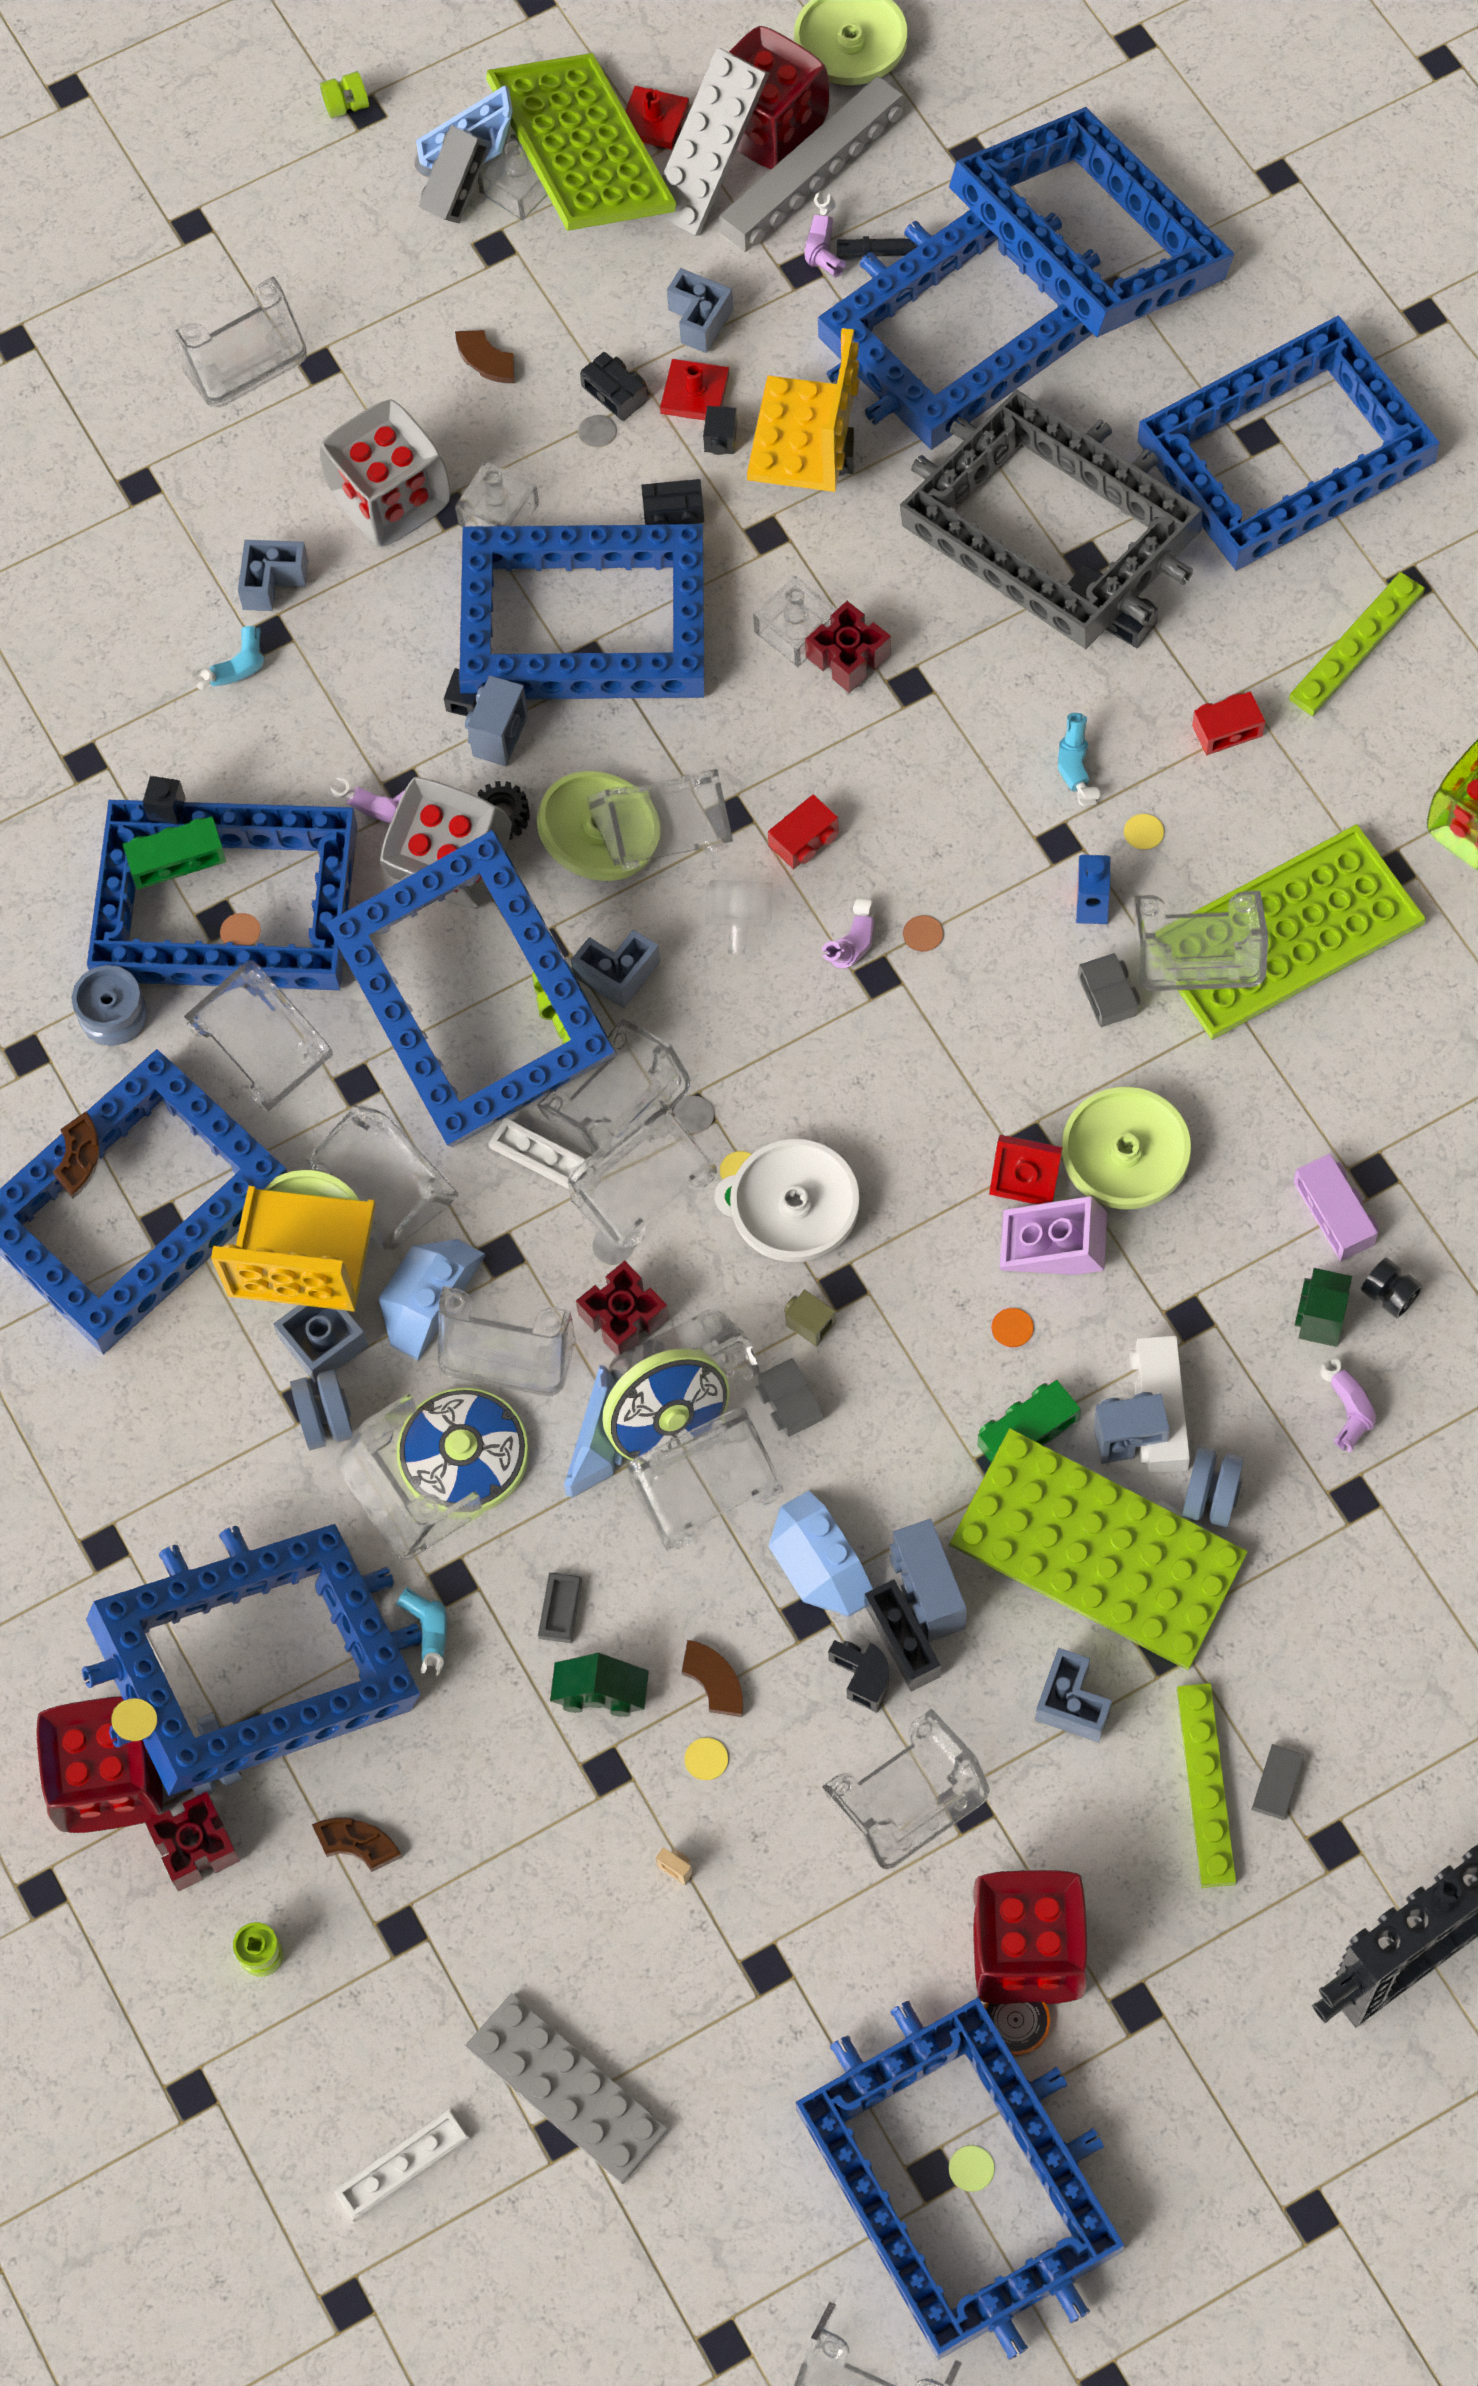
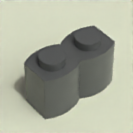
M1112 953L1079 964L1078 977L1100 1027L1136 1016L1138 1005H1140V997L1136 988H1131L1126 980L1129 978V973L1123 960L1119 961L1116 954Z
M793 1358L758 1374L760 1385L755 1387L762 1403L766 1404L769 1402L774 1412L770 1413V1416L778 1431L784 1429L787 1436L790 1437L823 1420L822 1410Z

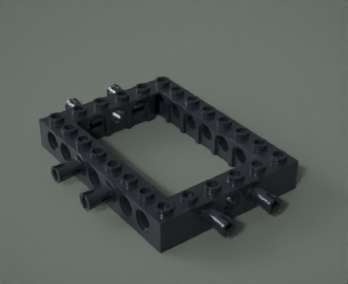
M1478 1845L1462 1856L1465 1862L1455 1869L1449 1865L1434 1877L1436 1883L1427 1890L1421 1886L1413 1891L1406 1898L1408 1904L1397 1911L1395 1907H1392L1377 1919L1380 1924L1369 1932L1364 1928L1349 1940L1351 1944L1345 1949L1347 1953L1342 1956L1343 1961L1339 1964L1340 1969L1335 1973L1337 1976L1324 1987L1319 1988L1318 1991L1322 1999L1312 2004L1313 2010L1324 2023H1327L1332 2017L1342 2011L1353 2026L1357 2028L1478 1937ZM1466 1875H1472L1468 1879V1882L1470 1883L1469 1886L1465 1884L1463 1877ZM1416 1916L1414 1919L1416 1925L1413 1928L1409 1927L1407 1918ZM1382 1937H1388L1387 1942L1389 1945L1382 1949L1378 1940Z

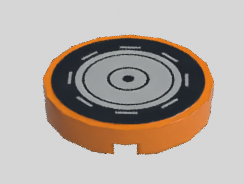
M1045 2002L985 2003V2010L1012 2056L1018 2057L1034 2052L1041 2047L1048 2037L1051 2020Z

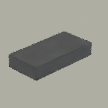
M549 1572L538 1639L572 1643L583 1581L582 1577Z
M1274 1744L1271 1745L1251 1810L1285 1820L1304 1754Z

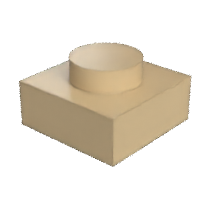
M663 1847L655 1858L657 1867L683 1885H686L693 1875L692 1868L689 1865L690 1859L676 1849L670 1852Z

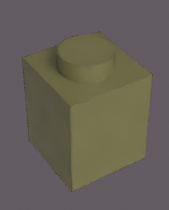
M805 1289L799 1297L793 1296L784 1309L786 1326L816 1347L836 1324V1311Z

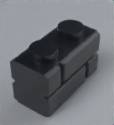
M603 351L580 372L581 387L621 421H625L633 414L634 410L637 411L646 403L647 385L644 379L638 374L632 375L628 372L623 361L616 356L612 358Z
M701 479L641 484L645 525H682L704 522Z

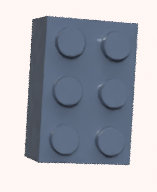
M930 1518L893 1531V1543L889 1544L891 1555H889L895 1573L901 1572L903 1582L901 1588L907 1604L913 1602L914 1616L923 1633H925L928 1642L965 1630L967 1608L932 1519Z

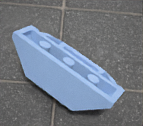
M507 86L501 87L417 139L420 164L432 169V165L438 158L442 148L444 135L449 130L450 125L464 128L492 142L484 163L502 153L508 138L513 112L509 88Z
M458 1239L412 1246L378 1298L391 1346L419 1361L483 1261L485 1253Z
M599 1365L564 1483L566 1496L574 1497L612 1476L616 1464L621 1465L624 1456L613 1447L603 1428L604 1406L611 1390L616 1384L606 1366Z
M809 1490L782 1505L769 1542V1549L802 1602L839 1612L841 1615L848 1617L865 1608L864 1593L873 1590L860 1560L825 1505Z

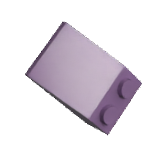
M1092 1196L1003 1210L1000 1269L1002 1271L1066 1275L1104 1271L1107 1212Z

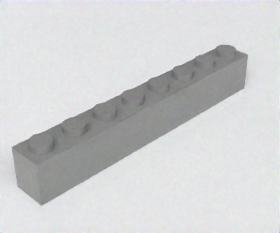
M879 76L873 79L719 215L721 234L744 252L748 251L753 245H758L773 227H778L791 211L800 208L809 195L819 191L827 179L832 175L838 174L845 163L852 157H857L871 140H876L890 123H895L903 113V94Z

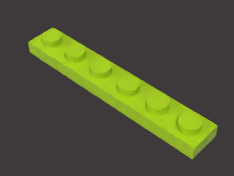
M1399 572L1289 695V701L1311 716H1314L1424 594L1425 588L1402 572Z
M1211 1683L1177 1686L1176 1692L1201 1888L1234 1886L1236 1884Z

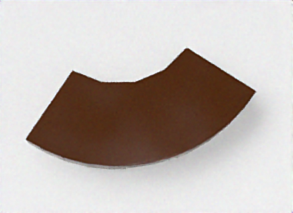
M484 330L455 331L458 351L467 365H470L480 373V376L500 383H514L513 353L502 352L492 347L486 339Z
M87 1111L60 1129L65 1139L66 1152L62 1162L56 1167L53 1174L72 1199L80 1194L88 1185L95 1173L99 1160V1139L95 1125Z
M687 1640L681 1671L682 1675L694 1679L704 1688L708 1696L709 1712L742 1717V1690L730 1664L712 1648Z
M331 1818L312 1824L326 1857L337 1854L353 1855L362 1860L371 1872L402 1858L398 1847L392 1839L374 1825L372 1826L353 1818Z

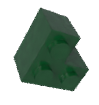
M1314 1268L1311 1279H1304L1294 1325L1301 1327L1298 1339L1337 1347L1347 1307L1352 1276Z
M599 1652L554 1663L550 1701L562 1705L563 1710L567 1712L580 1713L583 1711V1708L587 1707L606 1708L614 1716L628 1717L630 1712L645 1709L649 1670Z

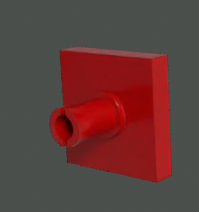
M634 86L625 112L643 143L672 150L689 107V98L661 92L657 89L653 90V88L648 89Z
M672 359L660 405V414L705 421L707 406L722 407L730 374L729 367Z
M999 1135L989 1195L1036 1205L1054 1202L1063 1147Z

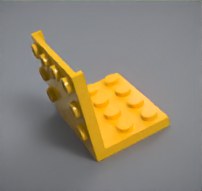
M842 328L841 365L837 384L767 375L747 470V481L836 491L839 471H842L844 466L845 452L843 451L854 396L858 395L860 381L857 378L859 371V360H857L859 343L854 342L853 329Z
M248 1186L236 1245L213 1246L211 1255L212 1262L227 1296L355 1311L376 1208L375 1200L368 1199V1202L259 1190L255 1189V1186Z

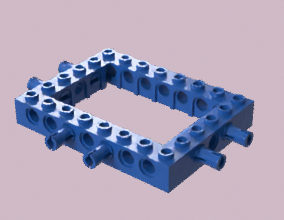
M971 209L933 236L918 221H913L912 224L915 228L909 224L904 231V235L917 247L888 268L873 252H869L868 256L871 259L865 255L860 261V267L872 279L818 316V338L840 360L842 328L854 330V342L859 343L857 360H859V371L857 377L880 399L865 409V415L868 420H872V424L877 425L893 412L930 450H933L953 435L950 433V428L953 422L957 421L958 417L964 418L969 423L1093 334ZM1051 212L1045 217L1044 221L1055 232L1062 228V222L1055 213ZM998 239L999 252L1003 256L1007 255L1019 267V271L1023 275L1029 276L1038 285V290L1041 293L1045 292L1057 304V308L934 395L872 333L873 327L888 316L890 318L893 317L895 311L908 302L917 300L919 294L932 285L937 286L943 277L955 269L957 271L961 269L963 263L977 253L979 255L982 254L984 248ZM1088 249L1082 255V260L1091 269H1094L1101 263L1098 254L1094 253L1093 249ZM841 363L827 371V376L831 383L836 381L834 384H837Z
M336 1524L254 1550L248 1549L238 1526L232 1527L233 1532H231L229 1527L223 1530L219 1537L230 1557L190 1570L180 1552L179 1546L172 1545L173 1551H171L169 1546L159 1553V1557L162 1559L170 1577L93 1601L86 1621L105 1661L84 1666L82 1668L83 1680H90L85 1683L88 1688L114 1680L124 1701L133 1698L142 1699L154 1708L157 1715L156 1727L152 1734L142 1740L169 1796L410 1712L421 1693L399 1650L421 1644V1631L414 1633L419 1628L414 1623L392 1632L388 1630L371 1594L392 1588L394 1585L392 1574L385 1576V1574L390 1573L387 1567L361 1575ZM320 1573L315 1582L316 1592L318 1596L322 1595L332 1615L330 1620L332 1624L337 1625L346 1643L344 1648L347 1653H351L360 1671L358 1676L361 1681L194 1737L145 1634L149 1633L151 1628L169 1622L176 1624L180 1622L181 1618L199 1612L207 1614L212 1608L230 1602L234 1605L240 1603L242 1598L260 1592L264 1595L273 1588L291 1582L295 1585L303 1578ZM110 1726L111 1740L117 1738L113 1742L115 1747L118 1748L133 1742L120 1737L113 1729V1726Z
M979 1998L972 2000L927 2027H923L910 2001H906L901 2004V2009L899 2006H896L890 2012L906 2038L865 2062L860 2058L849 2035L841 2038V2044L846 2052L842 2049L839 2041H835L830 2045V2049L833 2050L845 2073L796 2101V2111L937 2360L939 2361L988 2331L990 2333L994 2331L1007 2354L1008 2360L1017 2357V2352L1011 2342L1014 2343L1019 2354L1028 2349V2346L1012 2322L1015 2315L1049 2295H1056L1069 2318V2322L1074 2323L1078 2321V2313L1083 2318L1091 2311L1087 2308L1074 2286L1075 2280L1123 2252L1124 2244L1077 2163L1094 2152L1103 2149L1104 2145L1100 2137H1096L1098 2134L1094 2128L1089 2129L1088 2132L1067 2144L1061 2139L1041 2105V2100L1067 2087L1064 2076L1060 2077L1061 2071L1056 2066L1031 2082L1027 2080ZM966 2054L1072 2237L1058 2241L1054 2249L1046 2250L1034 2258L1035 2260L1032 2257L1029 2258L1023 2267L1002 2278L1000 2275L995 2278L994 2284L981 2288L973 2296L970 2293L964 2296L959 2301L957 2307L951 2310L944 2298V2291L941 2285L937 2286L926 2266L924 2255L922 2253L919 2254L909 2237L908 2227L905 2222L901 2223L890 2203L888 2192L886 2190L883 2191L872 2171L871 2162L863 2157L854 2139L852 2129H848L845 2122Z

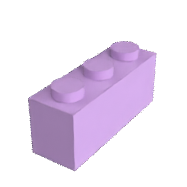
M1328 1154L1296 1169L1294 1184L1341 1262L1375 1246L1379 1228L1372 1215L1367 1216L1362 1207L1363 1201L1357 1189H1351L1346 1181L1347 1174L1343 1165L1340 1162H1335L1331 1154Z

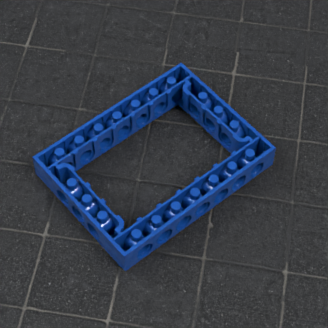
M1087 107L957 160L949 184V188L1096 337L1102 336L1225 280L1235 255ZM1075 160L1172 258L1168 260L1166 258L1161 259L1159 264L1147 269L1143 267L1139 269L1138 273L1125 279L1122 277L1117 279L1111 289L1101 279V275L1098 272H1094L1082 260V255L1080 253L1076 254L1063 240L1064 237L1061 234H1057L1044 221L1045 218L1042 215L1039 216L1026 203V199L1023 196L1020 197L1011 187Z
M1339 315L1139 421L1137 441L1143 450L1148 449L1150 453L1153 452L1157 456L1159 462L1156 467L1175 492L1202 509L1203 529L1235 571L1436 463L1440 444L1438 439ZM1328 370L1384 441L1383 445L1367 455H1359L1357 460L1341 469L1338 467L1333 469L1330 475L1315 483L1313 481L1309 482L1306 488L1295 494L1283 496L1282 501L1265 510L1263 508L1259 509L1256 515L1241 522L1242 510L1237 503L1234 504L1223 490L1224 485L1221 481L1217 482L1207 469V463L1199 459L1190 447V443Z
M703 524L463 526L459 664L460 692L477 693L481 685L485 686L490 675L523 685L526 699L704 698ZM673 567V652L492 654L493 569H506V571H512V569H536V571H542V569L566 568V571H572V568H596V571H602V568H626V570H632V568H655L656 570H662V568Z
M108 799L87 958L88 970L104 965L118 966L130 972L136 981L141 984L340 991L344 956L326 923L349 910L358 826L353 808L185 802L179 824L175 825L148 820L143 801ZM213 817L222 848L318 851L320 862L319 871L315 872L317 890L316 899L312 900L314 912L313 926L309 928V939L312 948L296 947L295 944H289L288 947L265 946L264 943H258L257 946L233 945V942L219 945L203 944L202 941H195V944L172 943L171 940H164V943L141 942L140 939L129 941L136 885L123 844L139 836L147 837L160 833V831L168 827L176 828L189 824L197 818Z
M493 830L326 923L447 1146L454 1147L618 1055L505 848ZM481 875L571 1040L466 1099L459 1101L457 1089L450 1084L441 1068L443 1066L441 1060L436 1058L426 1041L428 1039L427 1034L416 1023L411 1013L413 1011L411 1005L406 1003L396 986L398 981L386 968L381 958L383 956L381 950L374 945L369 935L373 933L379 935L387 933L394 924L409 916H417L419 910L437 900L439 902L446 899L444 896L464 885L469 887Z
M158 1049L153 1051L87 1110L98 1135L99 1158L101 1159L105 1156L104 1152L121 1136L125 1138L131 1127L144 1116L148 1117L152 1113L151 1110L160 1101L164 1100L169 1113L173 1116L177 1115L184 1121L194 1136L198 1134L210 1146L215 1156L219 1154L228 1162L235 1175L100 1298L87 1288L23 1226L27 1221L31 1222L34 1219L33 1215L51 1199L53 1201L58 1198L57 1194L63 1189V1186L53 1174V1171L62 1162L66 1152L63 1135L60 1134L0 1188V1256L103 1355L211 1257L213 1246L222 1247L239 1232L248 1186H255V1189L264 1190L275 1177L287 1173L286 1168Z

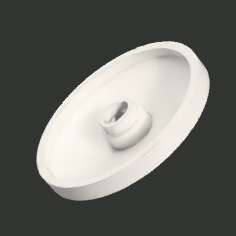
M786 1139L760 1148L744 1161L732 1183L730 1195L731 1212L735 1226L742 1238L759 1253L784 1262L810 1261L830 1253L848 1237L855 1225L859 1212V1189L851 1168L834 1150L810 1140Z

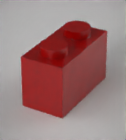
M1251 691L1244 694L1236 693L1226 698V700L1215 704L1206 703L1200 706L1197 710H1194L1192 727L1206 756L1262 737L1265 726L1264 717Z
M812 794L768 830V846L794 870L801 863L806 864L820 847L829 845L836 839L839 833L838 817Z

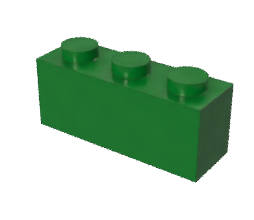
M213 817L197 818L189 824L176 828L168 827L160 831V833L147 837L139 836L123 844L137 890L227 862Z
M1058 1380L1049 1385L1043 1383L1032 1392L1031 1398L1024 1403L1021 1401L1014 1403L1006 1410L1004 1417L998 1421L990 1420L980 1428L977 1446L991 1463L1009 1428L1044 1446L1080 1421V1407Z

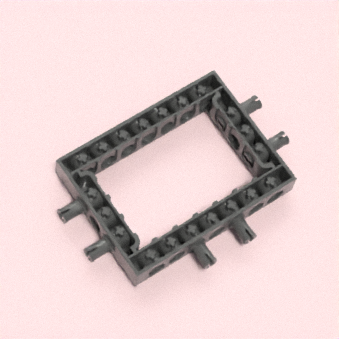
M1016 389L978 428L964 420V418L958 417L957 421H954L951 425L950 433L959 437L964 442L939 466L929 461L923 455L918 456L920 461L915 459L912 464V472L925 480L900 504L902 526L1084 649H1087L1120 613L1125 612L1139 621L1140 624L1146 625L1147 620L1150 621L1153 617L1155 610L1136 597L1160 573L1164 572L1181 585L1186 584L1184 578L1189 581L1193 574V568L1182 563L1176 557L1202 531V509L1147 474L1159 462L1157 456L1153 452L1150 453V450H1143L1139 457L1131 464L1102 445L1101 443L1112 434V429L1108 423H1104L1101 419L1087 433H1084ZM1020 445L1034 452L1148 527L1135 543L1131 542L1128 545V550L1115 563L1112 561L1109 564V569L1096 582H1092L1087 587L1086 599L1072 591L1070 585H1063L1048 575L1046 569L1043 568L1041 570L1027 561L1022 553L1017 554L1003 545L1002 540L998 537L994 539L979 529L977 523H970L956 513V509Z

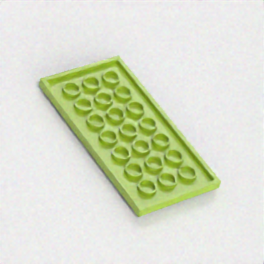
M593 53L487 70L486 80L493 92L503 86L509 88L513 110L510 125L567 231L675 212L676 202Z
M1355 824L1145 938V945L1210 1039L1214 1040L1423 926L1426 918L1360 827Z
M1010 1428L948 1545L1186 1670L1190 1668L1248 1552Z

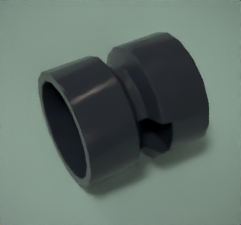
M1387 1257L1371 1271L1361 1287V1291L1373 1301H1383L1382 1308L1396 1319L1409 1309L1423 1289V1285L1411 1275H1401V1268Z

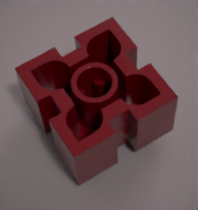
M847 600L830 615L831 625L828 628L824 624H820L805 638V650L808 660L822 671H825L827 668L832 669V679L848 693H851L866 679V668L868 666L875 670L891 656V635L875 622L867 626L865 624V614Z
M623 1261L605 1276L607 1285L600 1290L594 1285L576 1300L578 1315L595 1333L601 1328L603 1342L620 1360L640 1344L639 1334L645 1330L651 1335L669 1320L667 1304L651 1287L644 1292L642 1278L626 1261Z
M207 1791L182 1803L185 1811L176 1816H173L171 1811L168 1810L145 1821L155 1846L163 1856L161 1859L170 1879L178 1892L203 1880L201 1871L212 1866L215 1873L240 1861L230 1837L224 1827H222L224 1824ZM196 1837L197 1843L190 1846L189 1839Z

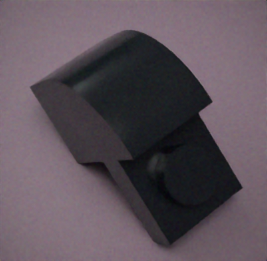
M834 1640L828 1651L829 1661L854 1673L846 1689L847 1699L877 1713L889 1689V1665L884 1653L871 1642L865 1654H863L860 1647L849 1641L840 1643Z

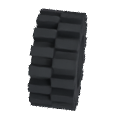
M495 781L496 787L494 788L489 783L485 785L486 792L482 789L477 792L478 797L494 806L497 804H509L512 806L513 812L508 816L512 822L509 840H512V833L515 832L517 836L521 835V827L526 830L528 826L527 820L530 821L526 794L524 791L521 792L520 787L517 785L512 789L511 782L508 781L505 782V786H501L500 781Z

